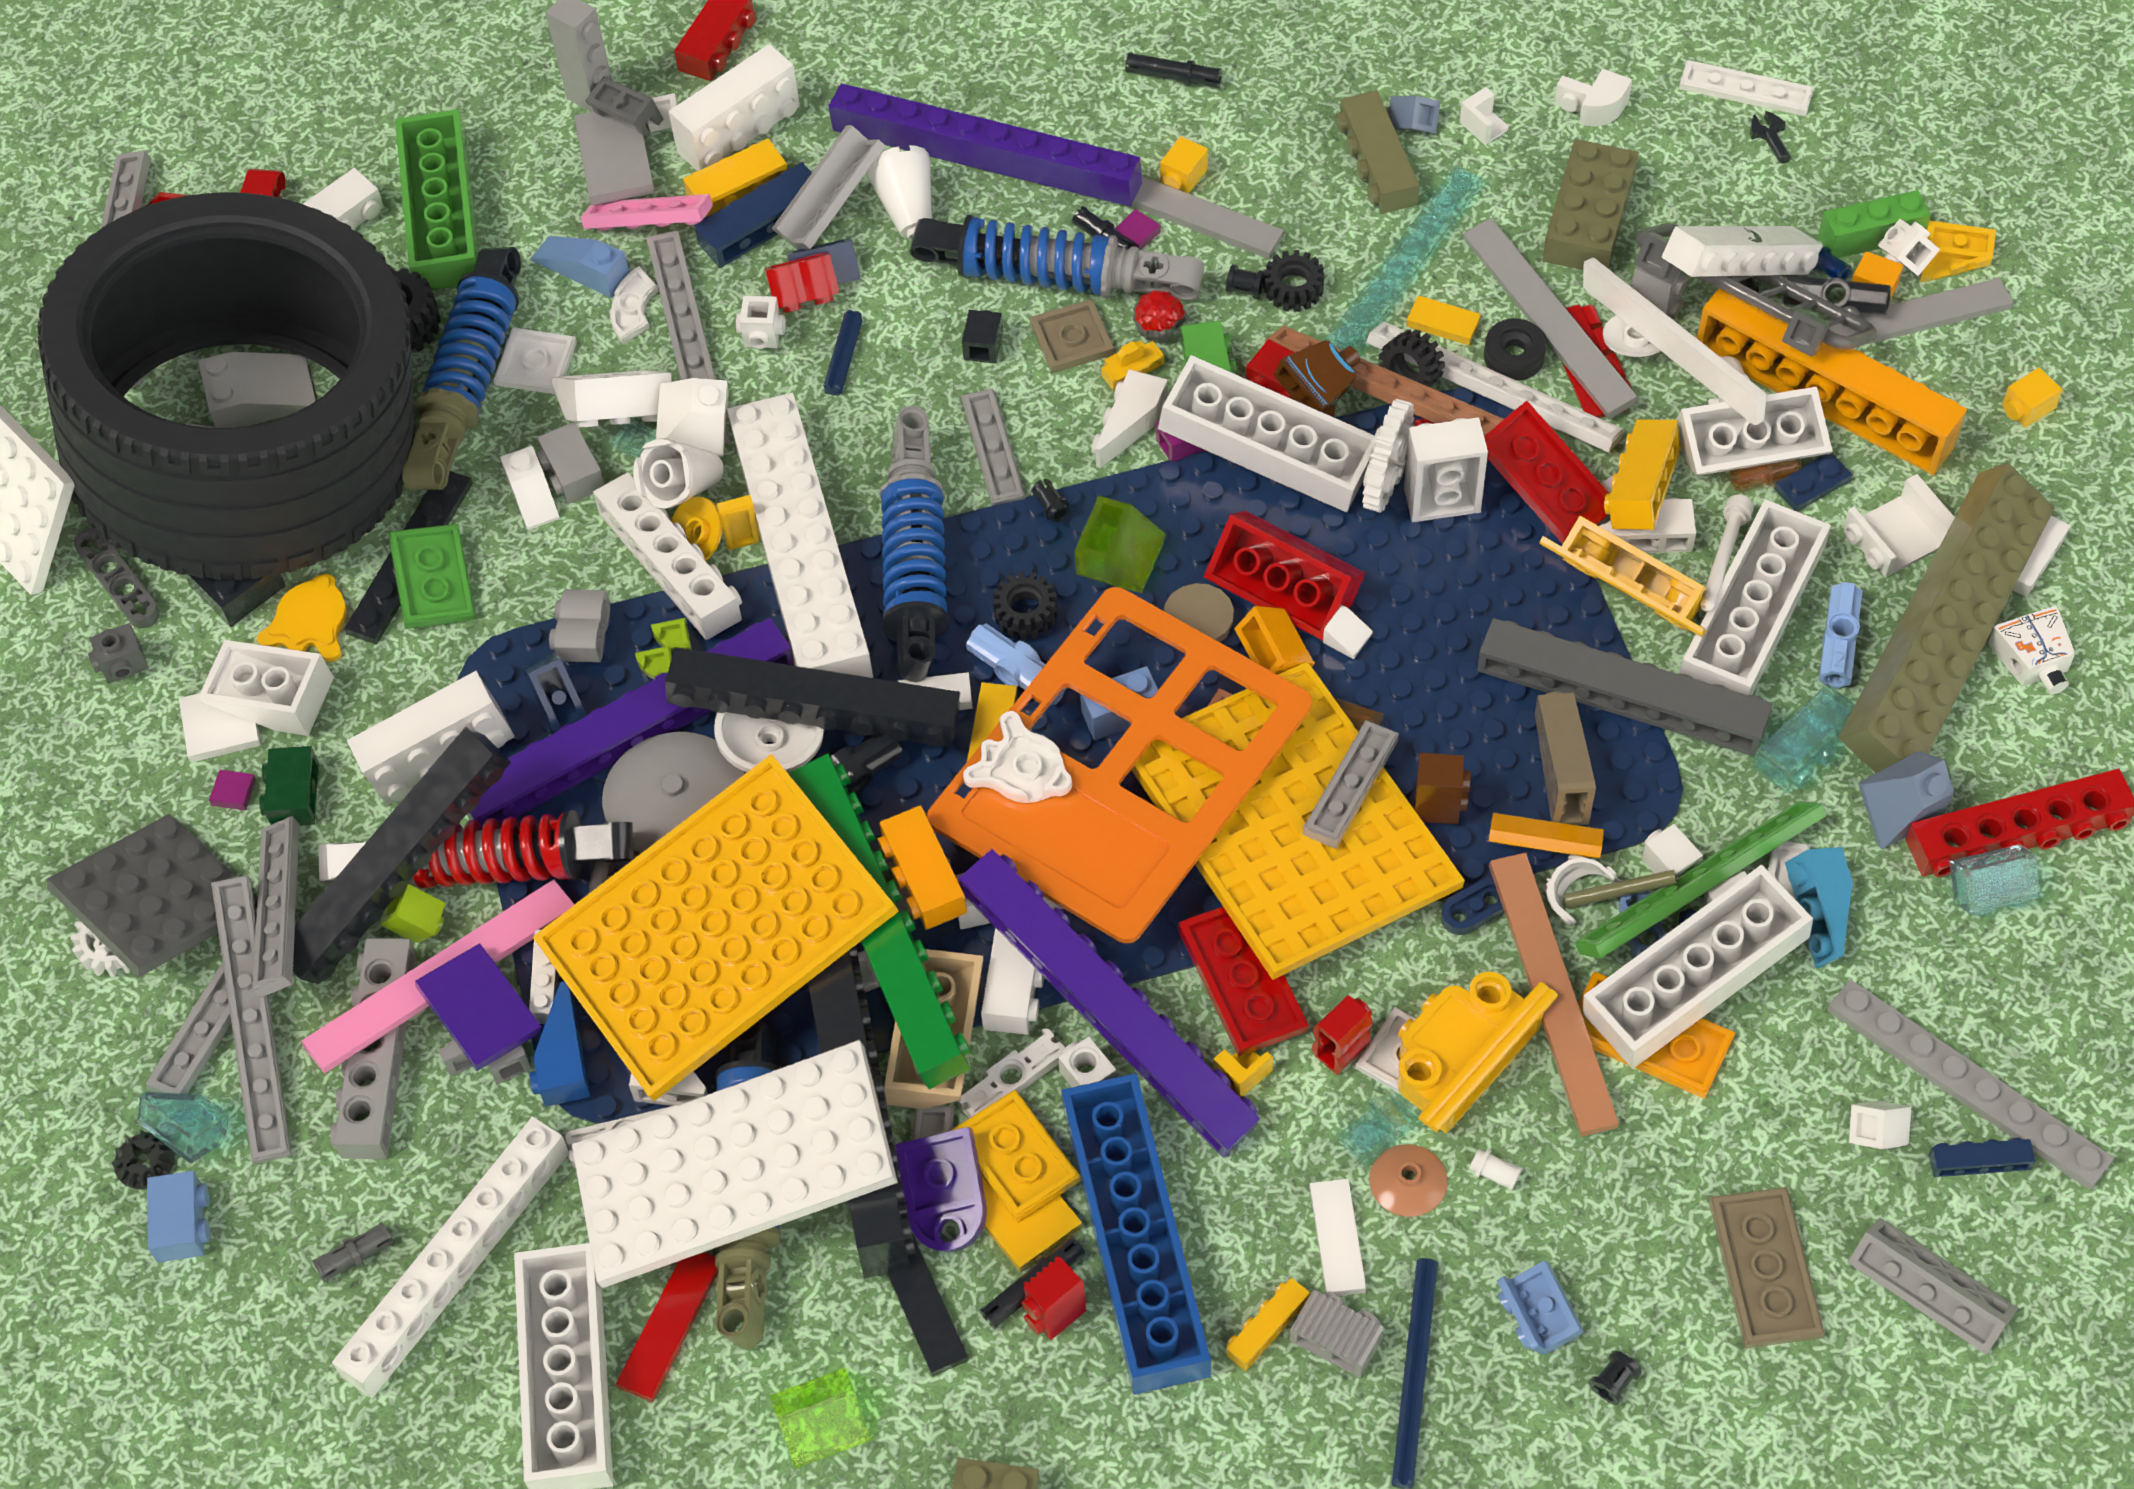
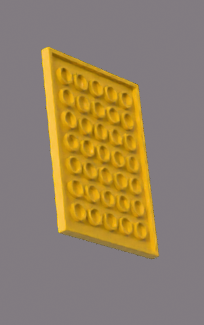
M770 754L533 936V939L652 1101L655 1102L899 911L776 758Z

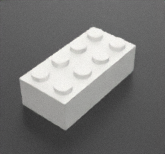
M768 44L669 110L677 153L697 171H700L719 162L734 151L742 150L747 145V142L759 134L767 133L772 125L784 117L792 116L797 108L800 107L794 65Z
M474 671L350 738L347 742L362 773L385 804L389 805L402 801L465 727L484 734L497 748H500L505 742L515 736L498 703L477 671Z

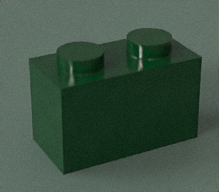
M312 746L268 749V761L262 765V779L264 784H266L265 794L260 795L259 807L261 815H266L270 825L291 816L298 821L299 826L315 825L319 761Z

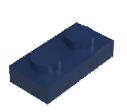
M1833 453L1825 454L1776 482L1774 489L1794 511L1798 512L1850 482L1853 474Z

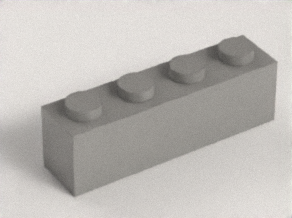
M558 0L545 14L566 98L587 111L594 112L592 106L587 105L585 100L603 77L612 80L596 8L581 0Z

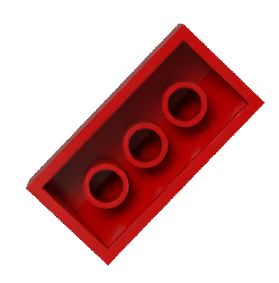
M1248 511L1230 514L1204 574V578L1257 606L1285 609L1294 626L1323 640L1324 629L1339 608L1343 605L1349 609L1366 573Z

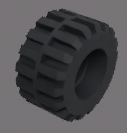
M401 268L400 271H395V276L401 282V290L405 292L406 303L408 304L411 350L416 348L420 352L424 349V342L431 344L434 341L433 334H438L440 330L438 323H441V316L432 287H430L427 279L421 278V275L416 271L409 273L408 269Z

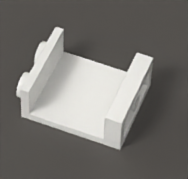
M1916 474L1906 479L1900 497L1863 516L1855 507L1848 509L1843 528L1848 541L1852 544H1857L1865 553L1869 566L1874 570L1878 569L1886 578L1936 552L1955 517L1920 476Z

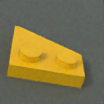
M1929 220L1927 231L1931 234L1927 239L1940 250L1920 273V282L1936 280L1990 266L1994 252L1995 229Z

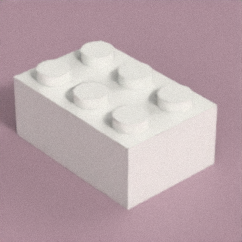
M1479 417L1471 419L1459 418L1450 422L1424 423L1415 427H1409L1404 491L1412 522L1481 513L1488 450Z

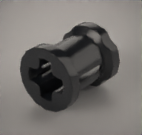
M1232 264L1228 272L1225 292L1228 294L1233 292L1252 295L1254 299L1259 300L1264 286V271H1248L1239 269L1238 265Z
M1615 1350L1609 1355L1610 1362L1599 1376H1593L1589 1381L1593 1392L1612 1405H1618L1621 1402L1622 1392L1632 1379L1637 1380L1642 1374L1641 1368L1633 1359ZM1616 1374H1618V1377L1613 1382V1378L1616 1376Z

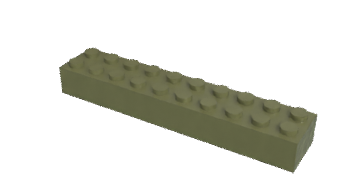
M2008 462L1978 473L1838 736V739L1875 773L1917 751L1929 753L2055 509Z

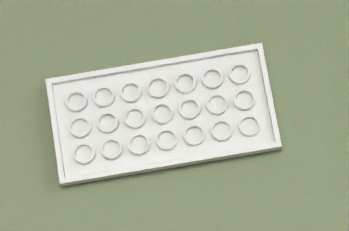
M860 1040L572 1144L588 1237L591 1243L596 1281L602 1288L897 1183L865 1047Z

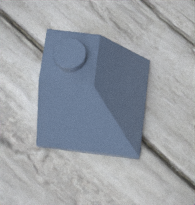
M1917 751L1858 782L1876 842L1881 849L1905 838L1911 823L1945 814L1954 794L1945 761L1921 751Z

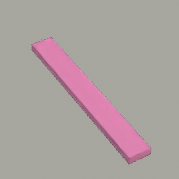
M555 880L550 881L303 1039V1047L325 1074L429 1007L416 988L415 981L479 943L494 963H497L533 940L535 930L544 929L574 906V903Z

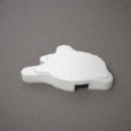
M1008 711L1002 714L1000 718L1003 740L999 742L990 739L983 741L981 744V760L967 767L963 773L964 783L968 787L991 788L1006 798L1021 803L1038 802L1051 796H1064L1072 788V777L1065 770L1057 745L1043 735L1030 732L1024 726L1020 716L1014 711Z

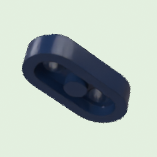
M1493 878L1482 879L1444 902L1441 911V923L1447 931L1455 935H1465L1504 913ZM1491 896L1497 902L1495 904H1488L1484 901V898ZM1462 914L1466 920L1458 922L1453 918V915Z

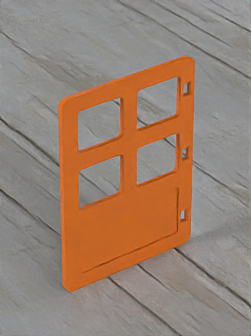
M1111 587L1100 596L1009 709V711H1014L1020 716L1024 726L1030 731L1064 688H1071L1131 723V726L1099 767L1090 769L1060 751L1065 770L1072 777V788L1064 796H1051L1038 802L1021 803L1006 798L994 789L977 787L972 788L968 795L962 798L955 793L964 783L963 773L965 769L981 760L980 745L930 807L927 819L935 832L980 859L991 849L999 856L1005 854L1016 865L1018 870L1016 873L1025 882L1030 880L1036 884L1045 898L1117 941L1128 944L1140 938L1310 713L1312 697L1306 690L1120 587ZM1097 619L1104 625L1093 636L1087 633L1086 630ZM1118 620L1130 622L1186 655L1152 698H1144L1084 663ZM1210 670L1219 672L1277 706L1250 744L1242 751L1230 747L1175 715V712L1203 676ZM1033 698L1040 705L1031 716H1028L1021 711ZM1000 722L985 740L990 739L997 742L1003 740ZM1155 740H1162L1223 776L1221 782L1190 822L1184 823L1120 786L1126 775Z

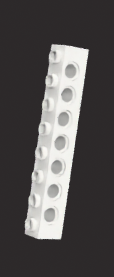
M533 1116L332 1361V1364L344 1380L370 1398L375 1396L569 1155L568 1148L561 1134Z

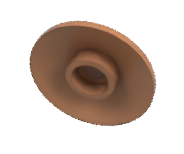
M1411 1144L1397 1145L1381 1153L1372 1165L1369 1178L1370 1188L1376 1201L1387 1211L1404 1217L1424 1215L1436 1208L1445 1196L1448 1183L1447 1173L1440 1159L1431 1151ZM1412 1171L1416 1174V1177L1412 1180H1407L1402 1176V1173Z

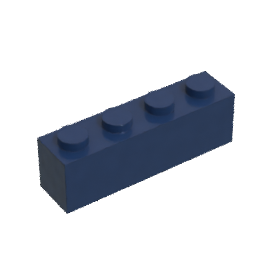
M801 162L795 167L785 170L781 175L766 184L758 186L754 191L742 198L732 201L718 212L705 217L701 222L694 225L698 245L719 268H722L778 235L772 227L812 172Z

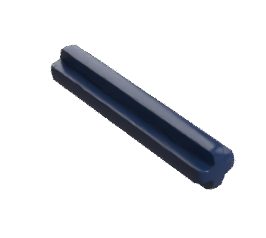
M847 310L844 313L823 385L825 388L824 392L828 395L839 396L842 393L863 321L861 318L862 314L859 311Z

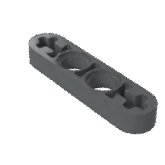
M87 528L78 533L74 539V546L80 558L130 624L140 629L148 628L155 624L159 618L160 611L154 599L110 541L100 536L99 530L96 528ZM92 541L97 545L100 552L95 555L86 544ZM105 563H117L116 568L112 572H100L101 567ZM125 584L134 585V589L129 594L117 595V591L121 586ZM137 601H139L144 610H147V613L143 616L137 612L133 605Z

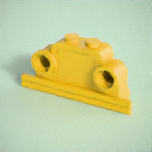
M1579 516L1562 546L1544 536L1541 538L1539 544L1563 557L1562 560L1594 579L1598 577L1655 610V614L1686 632L1690 630L1700 637H1703L1707 632L1704 628L1692 622L1701 608L1700 602L1706 590L1703 585L1582 516Z
M1482 972L1476 975L1470 983L1469 992L1460 986L1453 985L1443 989L1439 995L1431 994L1421 1008L1422 1013L1415 1021L1412 1018L1408 1019L1397 1035L1402 1040L1399 1051L1400 1062L1397 1086L1403 1097L1423 1111L1418 1116V1119L1436 1133L1442 1130L1447 1134L1538 1032L1544 1012L1558 998V994L1553 989L1548 988L1543 982H1539L1524 999L1511 989L1509 981L1504 976L1496 972Z

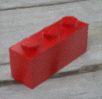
M708 0L674 50L678 71L708 81H712L717 72L721 73L726 66L727 57L731 51L738 49L741 43V36L745 30L752 28L754 25L756 12L753 9L752 0Z

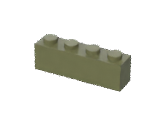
M1378 90L1340 99V113L1336 114L1337 126L1340 133L1345 132L1347 135L1346 145L1349 155L1356 156L1358 160L1356 166L1359 178L1361 180L1366 179L1368 183L1367 194L1370 203L1377 204L1381 214L1418 205L1420 185Z

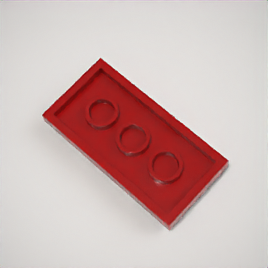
M1527 400L1484 436L1488 450L1487 459L1562 544L1579 516L1596 525L1607 516L1604 510V501L1606 494L1610 493Z
M1224 907L1178 922L1177 930L1238 1057L1308 1031V1022L1285 975L1272 980Z

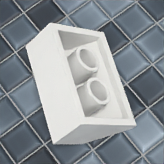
M651 370L551 377L552 386L565 419L577 421L578 427L598 426V420L610 419V424L630 423V417L642 416L643 422L657 421L660 384L672 382L671 373Z

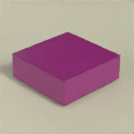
M1135 209L1114 229L1134 241L1135 247H1138L1141 251L1161 232V225Z
M219 769L209 798L211 806L246 810L256 782L254 774Z

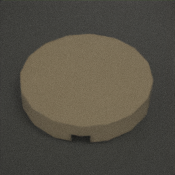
M1194 583L1182 586L1170 595L1164 606V612L1218 642H1222L1227 638L1233 625L1234 608L1230 598L1221 589L1209 584Z

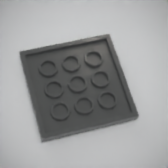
M168 814L47 878V889L139 978L218 933L211 883L235 878L236 876L174 817ZM253 893L254 903H255V909H256V908H257V896Z

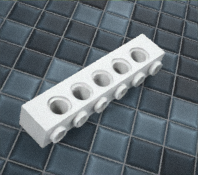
M628 472L593 491L601 517L706 641L742 620L739 609L742 600L737 590L733 586L727 587L718 568L714 564L709 566L705 562V557L696 543L691 545L687 541L684 530L679 523L673 524L669 520L665 508L652 506V502L646 496L642 497L639 494L634 478Z

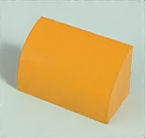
M1254 606L1234 628L1250 659L1277 675L1307 661L1311 667L1315 664L1285 609Z

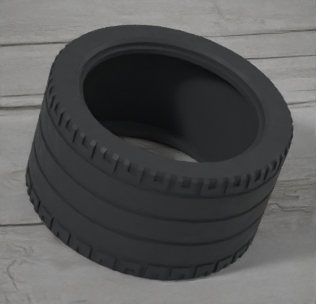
M237 192L195 194L154 203L117 218L115 221L103 226L96 233L90 235L85 242L79 244L75 248L74 253L64 260V265L57 269L55 279L50 281L47 286L48 292L43 296V307L39 310L37 328L39 352L59 464L74 482L71 500L74 504L78 505L79 513L82 517L87 518V523L92 528L99 530L100 536L111 540L113 546L122 548L128 555L133 558L138 557L144 563L153 564L160 567V569L171 570L177 574L219 580L232 578L234 580L256 579L294 572L297 569L306 566L310 567L317 562L331 558L332 555L348 549V546L357 543L365 533H370L375 528V524L380 523L385 518V513L394 507L395 499L400 498L402 494V485H404L402 471L415 436L409 309L406 303L405 292L401 290V282L395 276L394 269L391 265L386 264L384 255L376 251V247L371 242L366 241L361 233L351 229V226L340 222L330 214H325L316 208L283 198ZM221 345H260L283 349L318 363L340 379L325 395L298 412L267 423L236 428H207L176 423L151 414L124 397L136 382L159 365L192 351Z

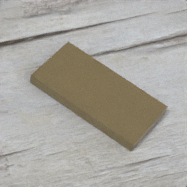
M1782 1187L1710 1197L1709 1205L1744 1349L1824 1338L1825 1333L1788 1188Z

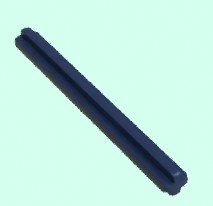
M1419 1258L1416 1262L1392 1474V1485L1399 1489H1412L1415 1478L1438 1267L1437 1261L1430 1258Z

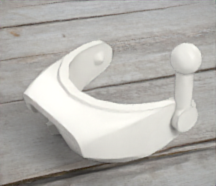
M1570 854L1568 861L1560 865L1553 873L1552 878H1547L1548 883L1543 884L1541 887L1552 909L1561 917L1560 919L1568 926L1574 925L1576 923L1574 918L1563 909L1562 901L1565 891L1577 878L1588 874L1605 876L1612 883L1623 881L1617 878L1616 872L1609 866L1605 868L1595 860Z

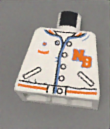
M2057 606L1994 626L1988 645L2022 686L2041 680L2051 695L2060 693L2068 687L2069 682L2063 673L2069 670L2075 655Z

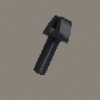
M1765 111L1764 119L1770 126L1767 128V126L1759 123L1757 116L1754 114L1750 127L1751 139L1761 138L1766 140L1780 164L1789 162L1791 156L1777 134L1779 131L1784 130L1785 121L1777 115Z

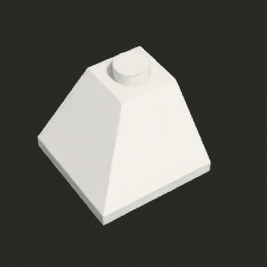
M690 378L660 384L656 439H671L723 457L729 394L727 381Z

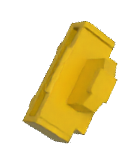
M1142 340L1132 341L1122 346L1116 354L1104 359L1105 366L1101 367V376L1114 391L1119 381L1124 382L1128 370L1147 374L1164 365V354L1153 341L1144 344Z

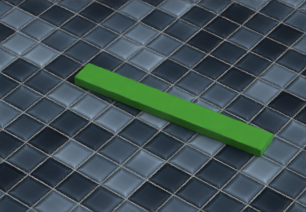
M1796 802L1678 876V884L1659 888L1578 939L1575 945L1579 954L1600 959L1826 817L1823 805L1811 802Z

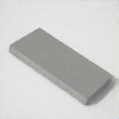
M595 112L574 115L591 206L655 193L643 134L638 132L636 126L607 113L605 116H600Z

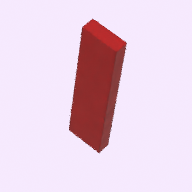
M702 1252L678 1261L616 1382L618 1389L652 1403L654 1402L719 1273V1270L715 1267V1256Z

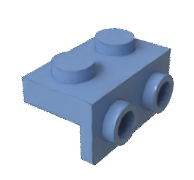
M1544 1260L1513 1279L1503 1276L1497 1280L1502 1292L1498 1293L1500 1302L1510 1315L1514 1314L1519 1324V1327L1515 1329L1517 1336L1526 1349L1531 1348L1545 1355L1585 1333L1549 1262Z

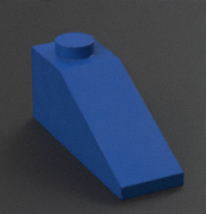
M565 981L559 984L533 1057L536 1071L529 1072L533 1094L541 1095L545 1107L590 1097L575 1000L571 989Z

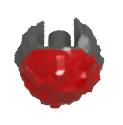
M1154 290L1146 295H1142L1133 309V321L1136 324L1137 331L1146 340L1154 341L1155 343H1167L1172 337V328H1179L1188 318L1179 298H1175L1171 292Z

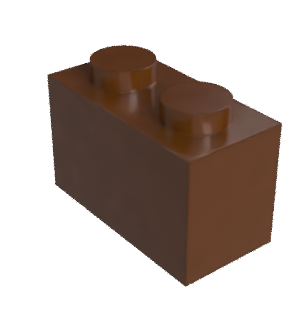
M1419 753L1415 812L1423 822L1458 824L1460 810L1467 811L1471 770H1464V755Z

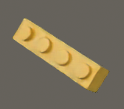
M1292 1277L1286 1283L1282 1282L1274 1292L1276 1295L1270 1301L1268 1299L1265 1300L1259 1307V1313L1254 1318L1250 1317L1244 1323L1243 1331L1238 1336L1233 1335L1227 1342L1226 1356L1244 1371L1255 1362L1295 1318L1308 1300L1310 1292Z

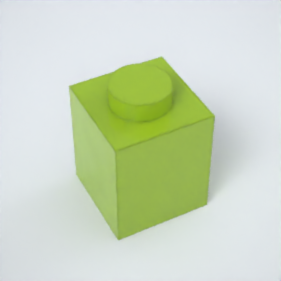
M407 884L405 891L398 897H395L387 906L379 925L410 939L412 942L420 943L436 936L441 930L444 923L442 913L446 903Z

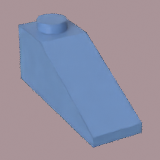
M549 236L531 257V261L610 298L614 296L619 283L629 274L625 253L596 239Z

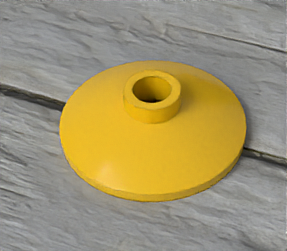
M692 497L676 509L671 522L673 524L679 523L686 534L687 541L691 545L696 543L699 546L706 562L714 554L720 543L722 524L718 508L711 500L704 497Z

